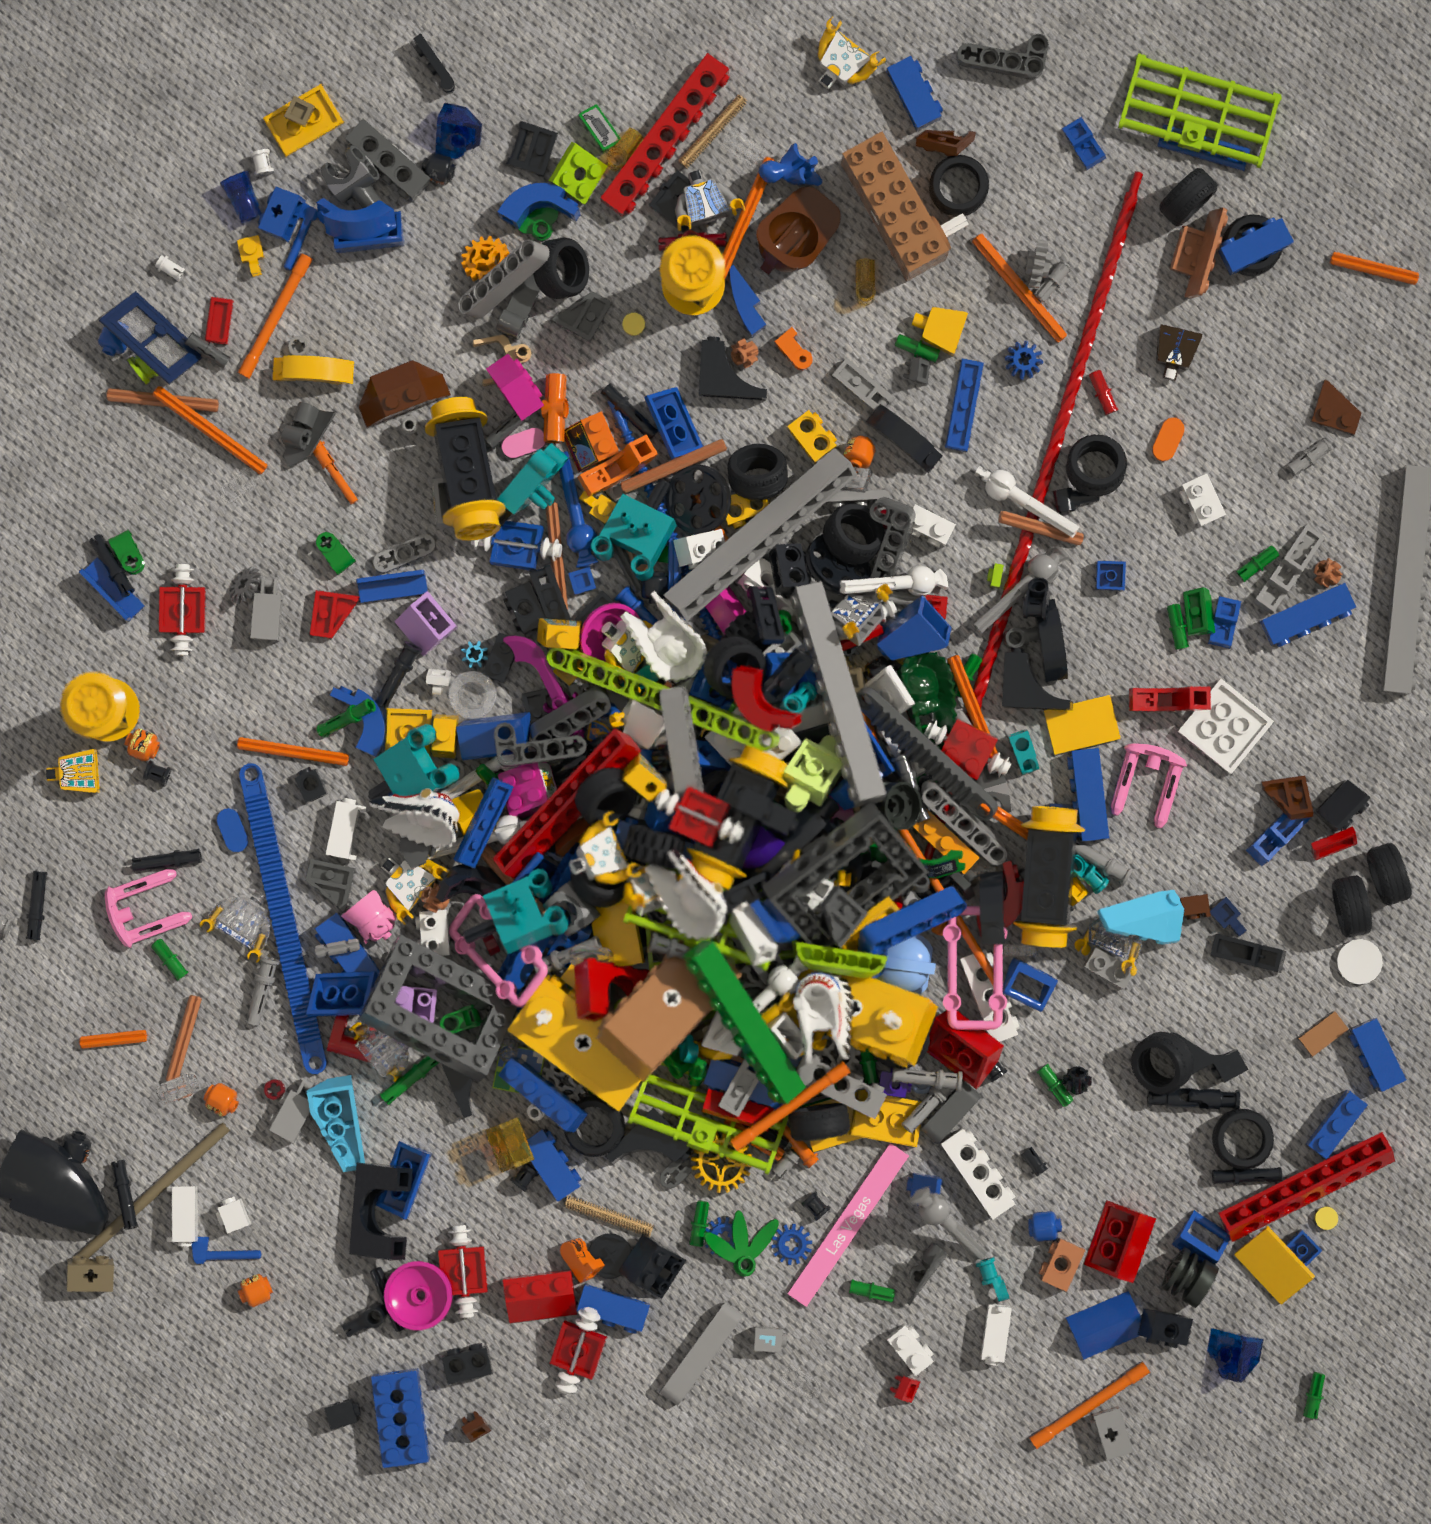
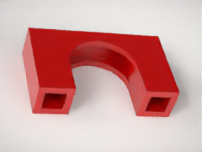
M595 958L584 959L583 962L574 966L577 1019L596 1022L608 1016L609 984L614 983L618 985L629 997L633 992L632 990L640 981L643 982L650 971L636 970L632 966H618L614 962H599Z

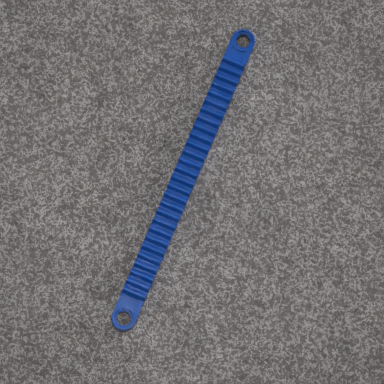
M248 763L241 768L239 777L298 1043L305 1069L311 1074H319L325 1070L327 1058L317 1016L306 1015L312 991L264 776L258 765ZM249 768H254L257 771L258 776L254 781H248L245 778V772ZM317 1056L321 1059L322 1065L319 1069H312L310 1067L309 1060L311 1057Z

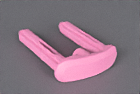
M1137 743L1127 744L1124 747L1126 754L1110 805L1111 813L1117 816L1123 811L1139 755L1145 754L1148 755L1145 767L1159 770L1161 760L1170 763L1154 816L1155 826L1162 828L1168 821L1182 769L1185 766L1187 767L1186 761L1177 754L1158 746ZM1131 762L1125 786H1123L1122 782L1128 763ZM1172 775H1174L1175 778L1170 792V796L1167 799V790L1170 784Z
M164 869L115 888L108 886L105 890V905L110 924L125 947L132 948L133 943L186 925L192 919L190 912L182 911L129 931L124 927L123 923L134 918L130 907L118 910L117 901L171 882L177 875L174 869ZM143 882H147L146 886L140 887L138 889L126 893L124 892L126 888L135 886ZM162 925L161 929L144 935L139 934L143 930Z

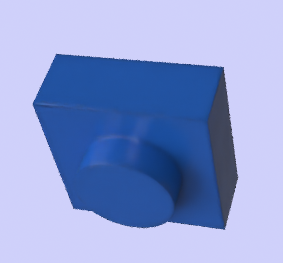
M590 567L568 573L575 595L597 589Z

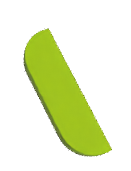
M796 942L798 959L806 968L813 971L857 978H871L883 970L888 956Z

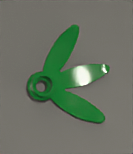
M738 1210L735 1212L732 1222V1240L735 1249L724 1239L713 1233L705 1232L703 1237L708 1247L715 1254L733 1263L734 1271L739 1276L747 1277L755 1271L756 1263L754 1259L771 1242L772 1237L777 1231L779 1221L773 1219L765 1224L756 1233L748 1246L746 1221L743 1213ZM742 1261H746L748 1264L744 1270L741 1268Z

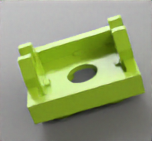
M571 142L548 181L564 188L566 195L585 205L608 166L578 144ZM579 167L585 170V176L582 180H576L574 176L576 169Z

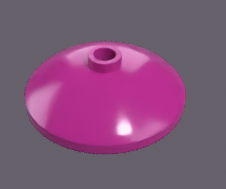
M608 603L596 608L586 618L581 628L580 647L582 653L606 662L604 657L606 650L602 647V642L607 636L601 632L603 625L611 622L616 626L622 620L620 616L625 612L640 619L639 615L633 609L621 603Z
M423 1261L409 1262L397 1268L389 1277L384 1290V1302L389 1315L400 1326L410 1330H425L440 1323L449 1312L452 1303V1288L445 1273L437 1266ZM419 1291L425 1293V1297L422 1300L418 1298Z

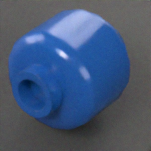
M118 322L125 330L128 331L129 328L126 325ZM105 326L103 327L98 339V344L103 348L102 352L110 356L123 354L127 346Z
M1053 1211L1035 1212L1032 1218L1028 1219L1029 1235L1034 1237L1037 1242L1056 1240L1058 1232H1062L1061 1218L1057 1219Z

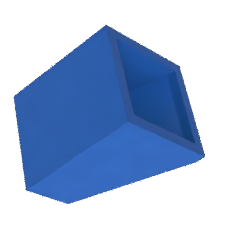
M921 595L896 614L895 619L891 618L882 625L884 634L879 635L877 647L881 654L887 655L891 661L944 649L949 644L952 627L927 599Z

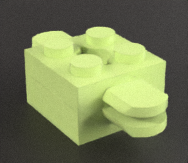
M825 736L819 745L806 738L784 770L782 778L788 785L787 789H789L785 795V806L787 809L793 812H800L808 801L821 807L841 777V767L843 764L841 757L838 758L836 755L834 736Z

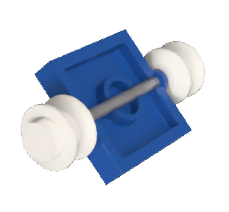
M506 521L495 534V537L492 535L484 539L471 541V545H474L475 550L482 546L484 551L487 552L493 546L490 558L491 565L523 570L536 569L539 553L543 560L547 556H552L553 561H556L557 557L560 558L562 553V544H559L558 539L554 543H550L547 537L542 541L543 526Z

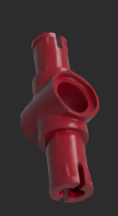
M686 231L684 234H678L677 237L658 238V243L662 244L658 245L660 252L665 251L676 240L689 236L707 239L716 247H726L727 245L726 232L706 234V232Z

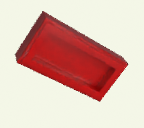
M211 297L205 341L228 345L234 300Z
M1352 826L1345 831L1342 830L1312 842L1311 849L1314 859L1319 860L1357 845L1356 832Z

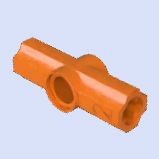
M549 373L546 375L545 399L542 400L544 406L541 407L542 417L544 418L543 442L564 443L565 418L569 414L565 374Z

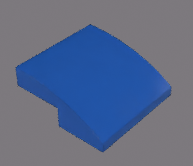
M769 898L764 902L757 899L750 904L775 942L785 943L801 937Z

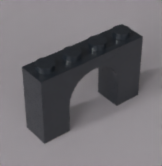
M357 1163L349 1254L384 1260H405L407 1237L390 1235L383 1232L376 1222L375 1205L379 1196L385 1190L411 1191L413 1168L377 1163Z

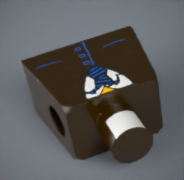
M1163 324L1159 326L1156 363L1165 365L1164 379L1176 381L1178 369L1188 370L1203 334Z

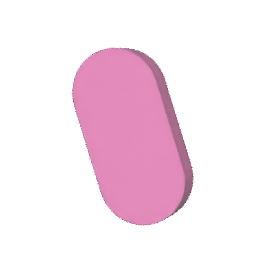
M531 428L508 436L502 443L503 453L507 457L515 459L536 452L540 448L542 449L545 446V442H543L544 432L538 428Z

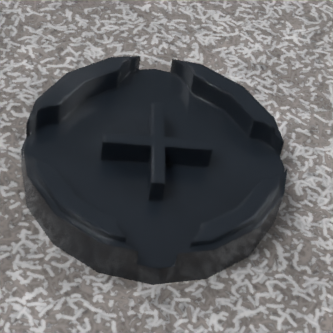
M605 1233L598 1236L591 1243L588 1251L595 1260L600 1258L605 1264L596 1275L605 1279H615L622 1275L618 1271L632 1251L630 1244L622 1236L615 1233Z

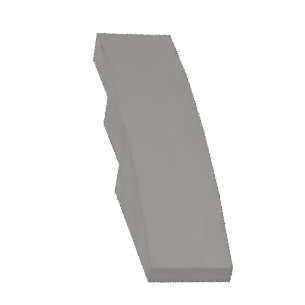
M1306 525L1253 602L1272 615L1325 537Z

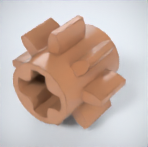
M743 338L731 346L733 349L731 358L737 366L743 364L744 368H747L758 361V347L753 341L746 342V339Z
M1329 558L1322 560L1315 566L1314 573L1317 577L1314 580L1326 588L1334 586L1341 580L1342 573L1338 570L1342 566Z
M434 883L433 887L427 886L421 895V901L424 902L423 907L434 913H437L438 909L444 910L450 900L441 902L436 898L440 889L436 883Z

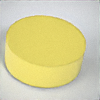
M629 313L623 319V329L630 336L640 335L645 329V320L638 313Z
M1321 1207L1315 1213V1223L1324 1230L1332 1229L1338 1222L1337 1212L1330 1207Z

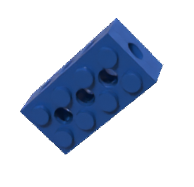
M419 1369L373 1374L371 1380L383 1468L429 1462L430 1454ZM400 1390L404 1398L400 1401L395 1400L392 1397V1391ZM403 1413L406 1416V1422L398 1423L395 1420V1414ZM401 1435L408 1437L409 1445H400L398 1437Z

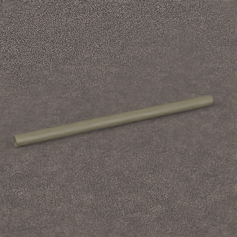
M224 1122L133 1203L136 1215L230 1131ZM122 1214L75 1256H85L86 1259H89L124 1227Z

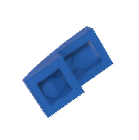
M1082 117L1062 128L1086 170L1106 159L1105 153L1094 139L1093 133Z
M1219 596L1214 615L1215 633L1210 634L1208 644L1231 648L1241 601Z

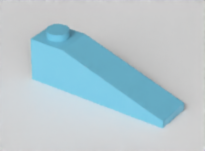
M1175 890L1156 892L1097 911L1107 932L1124 936L1132 934L1139 936L1140 940L1145 941L1149 938L1156 940V943L1161 945L1180 941L1184 908Z
M347 1075L329 1078L307 1090L310 1114L319 1126L323 1137L328 1142L343 1172L356 1170V1163H365L352 1077Z

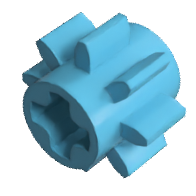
M469 641V648L467 650L461 649V651L466 653V657L462 661L469 660V668H472L474 664H478L482 668L481 661L488 660L484 656V652H487L488 648L481 649V641H478L477 645H472ZM472 649L481 651V654L478 655V660L469 658L472 654Z

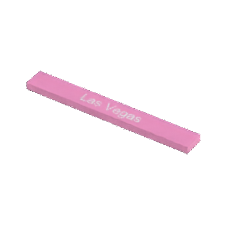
M889 1143L789 1290L788 1295L807 1307L909 1157L908 1154Z

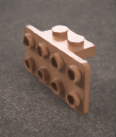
M1222 207L1210 211L1203 231L1185 225L1181 228L1170 270L1190 276L1185 298L1191 299L1202 296L1209 287V280L1207 279L1209 272L1215 266V251L1221 245L1222 237H1220V234L1228 221L1226 208Z

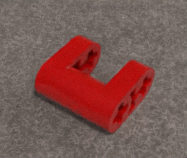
M349 1015L336 1016L327 1051L371 1063L374 1053L362 1039L358 1038L355 1040L352 1036L344 1035ZM368 1026L370 1030L366 1033V1036L372 1042L379 1034L373 1036L372 1034L378 1030ZM378 1039L372 1042L375 1046L377 1045Z

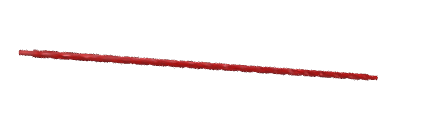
M1138 171L1134 172L1129 192H1126L1123 200L1122 209L1113 232L1112 242L1109 246L1102 274L1093 297L1091 310L1084 326L1081 343L1076 352L1071 375L1061 401L1060 411L1056 417L1050 443L1047 447L1040 475L1032 495L1033 498L1043 504L1054 473L1055 463L1064 441L1065 430L1072 415L1076 395L1080 389L1086 362L1093 347L1096 329L1101 321L1107 294L1116 272L1117 261L1124 246L1127 228L1131 223L1137 204V193L1143 173ZM1028 511L1027 518L1039 521L1038 516ZM1023 529L1021 531L1019 544L1014 553L1001 599L1021 580L1024 563L1033 541V532ZM1012 606L993 623L989 634L988 644L978 670L977 680L973 686V692L980 709ZM945 805L942 809L949 811L951 805ZM935 813L934 816L945 825L946 822ZM929 842L924 853L926 860H932L935 848Z

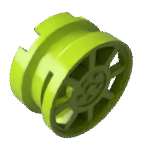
M137 355L127 359L146 385L151 382V378L159 376Z

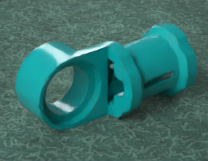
M802 682L795 693L785 697L780 705V710L801 713L806 708V704L817 697L815 687L808 682ZM789 702V705H790L791 708L794 709L795 711L790 710V709L787 707L786 703Z
M1075 855L1078 871L1074 870L1073 878L1077 877L1080 881H1085L1095 894L1100 893L1107 886L1109 880L1099 874L1093 864L1089 865L1081 856Z
M690 1033L678 1047L680 1060L694 1063L698 1057L699 1047L697 1043H694L693 1036Z
M995 1257L976 1262L975 1265L979 1267L983 1278L982 1285L992 1283L999 1302L1010 1299L1004 1280L1001 1278V1275L997 1274L994 1265Z

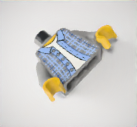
M700 170L688 174L691 185L683 188V194L678 196L675 208L678 231H681V226L683 225L688 226L690 230L692 227L730 215L731 210L734 216L737 215L736 209L738 208L745 211L742 199L737 198L728 188L721 183H716L714 179L704 181Z

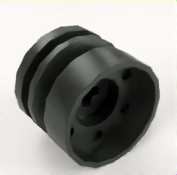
M883 782L886 796L881 802L873 804L895 830H908L917 823L922 811V801L919 792L908 782Z
M1184 1247L1170 1262L1164 1274L1161 1288L1168 1291L1173 1285L1171 1290L1173 1296L1183 1289L1182 1301L1196 1308L1210 1290L1218 1274L1219 1267L1206 1259L1199 1266H1196L1198 1255L1194 1253L1188 1259L1190 1250Z

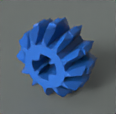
M1024 341L1023 348H1021L1019 342L1015 343L1016 350L1009 347L1008 352L1013 356H1005L1004 360L1012 362L1006 365L1007 370L1015 368L1011 376L1014 377L1017 372H1020L1019 378L1023 380L1026 372L1029 379L1033 378L1031 369L1035 373L1040 372L1039 367L1036 365H1042L1043 360L1036 358L1042 355V351L1033 352L1037 347L1036 344H1033L1030 349L1028 348V341ZM1021 355L1029 357L1027 365L1019 363Z

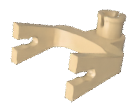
M505 335L473 340L472 343L473 347L498 342L502 346L505 355L509 354L513 360L518 359L521 364L526 363L531 357V350L527 345L511 346L509 339ZM525 350L526 355L521 356L518 354V351ZM492 378L482 380L483 387L495 384Z

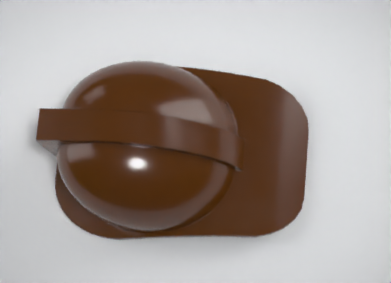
M807 186L794 191L774 211L765 217L757 228L758 249L760 255L765 260L760 269L769 275L774 269L781 272H795L810 266L839 227L841 213L837 205L814 187Z

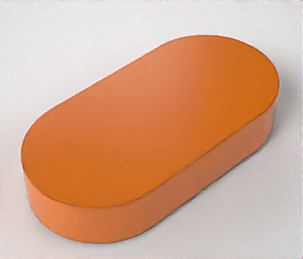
M1169 418L1162 424L1152 447V453L1157 460L1168 461L1174 456L1185 430L1184 424L1180 419Z

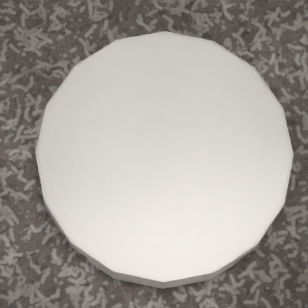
M1363 939L1351 940L1344 944L1339 950L1336 959L1341 976L1354 984H1366L1374 980L1381 972L1383 964L1382 954L1378 947L1372 942Z

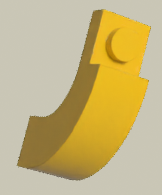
M300 355L274 358L272 380L317 381L337 385L353 384L354 361Z

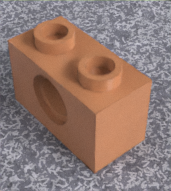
M1058 1238L1057 1242L1052 1241L1048 1253L1051 1254L1048 1263L1044 1261L1039 1270V1274L1042 1275L1040 1279L1067 1292L1085 1249L1062 1238ZM1063 1257L1067 1261L1066 1267L1061 1270L1056 1269V1259Z

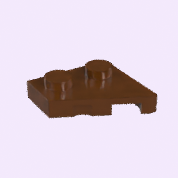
M925 130L916 138V147L924 148L925 151L942 152L946 156H957L975 140V132L968 131L966 136H954V131Z
M1324 380L1311 422L1355 435L1362 413L1328 380Z
M1305 775L1262 781V790L1290 820L1313 817V808Z

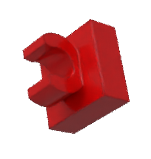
M926 595L927 601L946 620L948 597Z
M895 1376V1379L900 1381L898 1389L890 1387V1390L896 1393L894 1397L912 1403L920 1381L906 1376Z

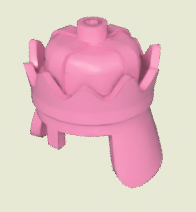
M373 890L341 917L359 930L358 932L361 934L365 944H367L369 938L372 941H378L380 938L388 939L392 935L389 931L394 928V921L397 915L389 907L387 908L385 904L383 905L379 894Z

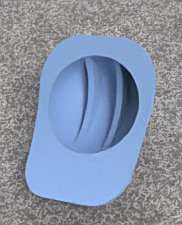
M918 934L888 948L886 969L876 979L917 995L923 993L928 987L929 974H935L936 963H931L933 948L929 941Z

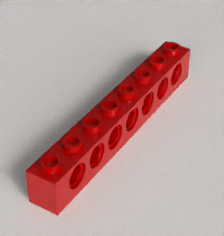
M709 53L705 55L601 196L602 203L622 217L625 213L631 214L637 205L634 201L639 195L642 197L650 188L648 182L652 177L656 179L663 170L662 163L665 159L670 160L677 151L674 148L679 140L684 142L690 131L688 128L690 125L699 122L704 114L701 110L706 104L710 106L717 96L715 91L719 86L723 88L729 81V68ZM708 77L713 80V84L710 87H704L700 83L701 80ZM695 95L700 99V102L697 105H690L687 99ZM680 113L684 114L687 118L681 124L674 121L675 115ZM670 132L673 134V138L671 141L665 142L660 138L661 134ZM650 150H657L660 156L656 160H651L647 157V154ZM637 168L646 170L647 173L643 178H637L634 175V171ZM624 186H630L633 189V193L630 196H623L620 193Z
M614 729L492 858L503 874L515 879L537 852L544 855L581 816L575 805V795L581 783L588 776L604 768L614 767L624 770L641 752L629 735Z
M1383 1132L1219 1212L1221 1223L1231 1242H1234L1395 1162L1393 1149Z

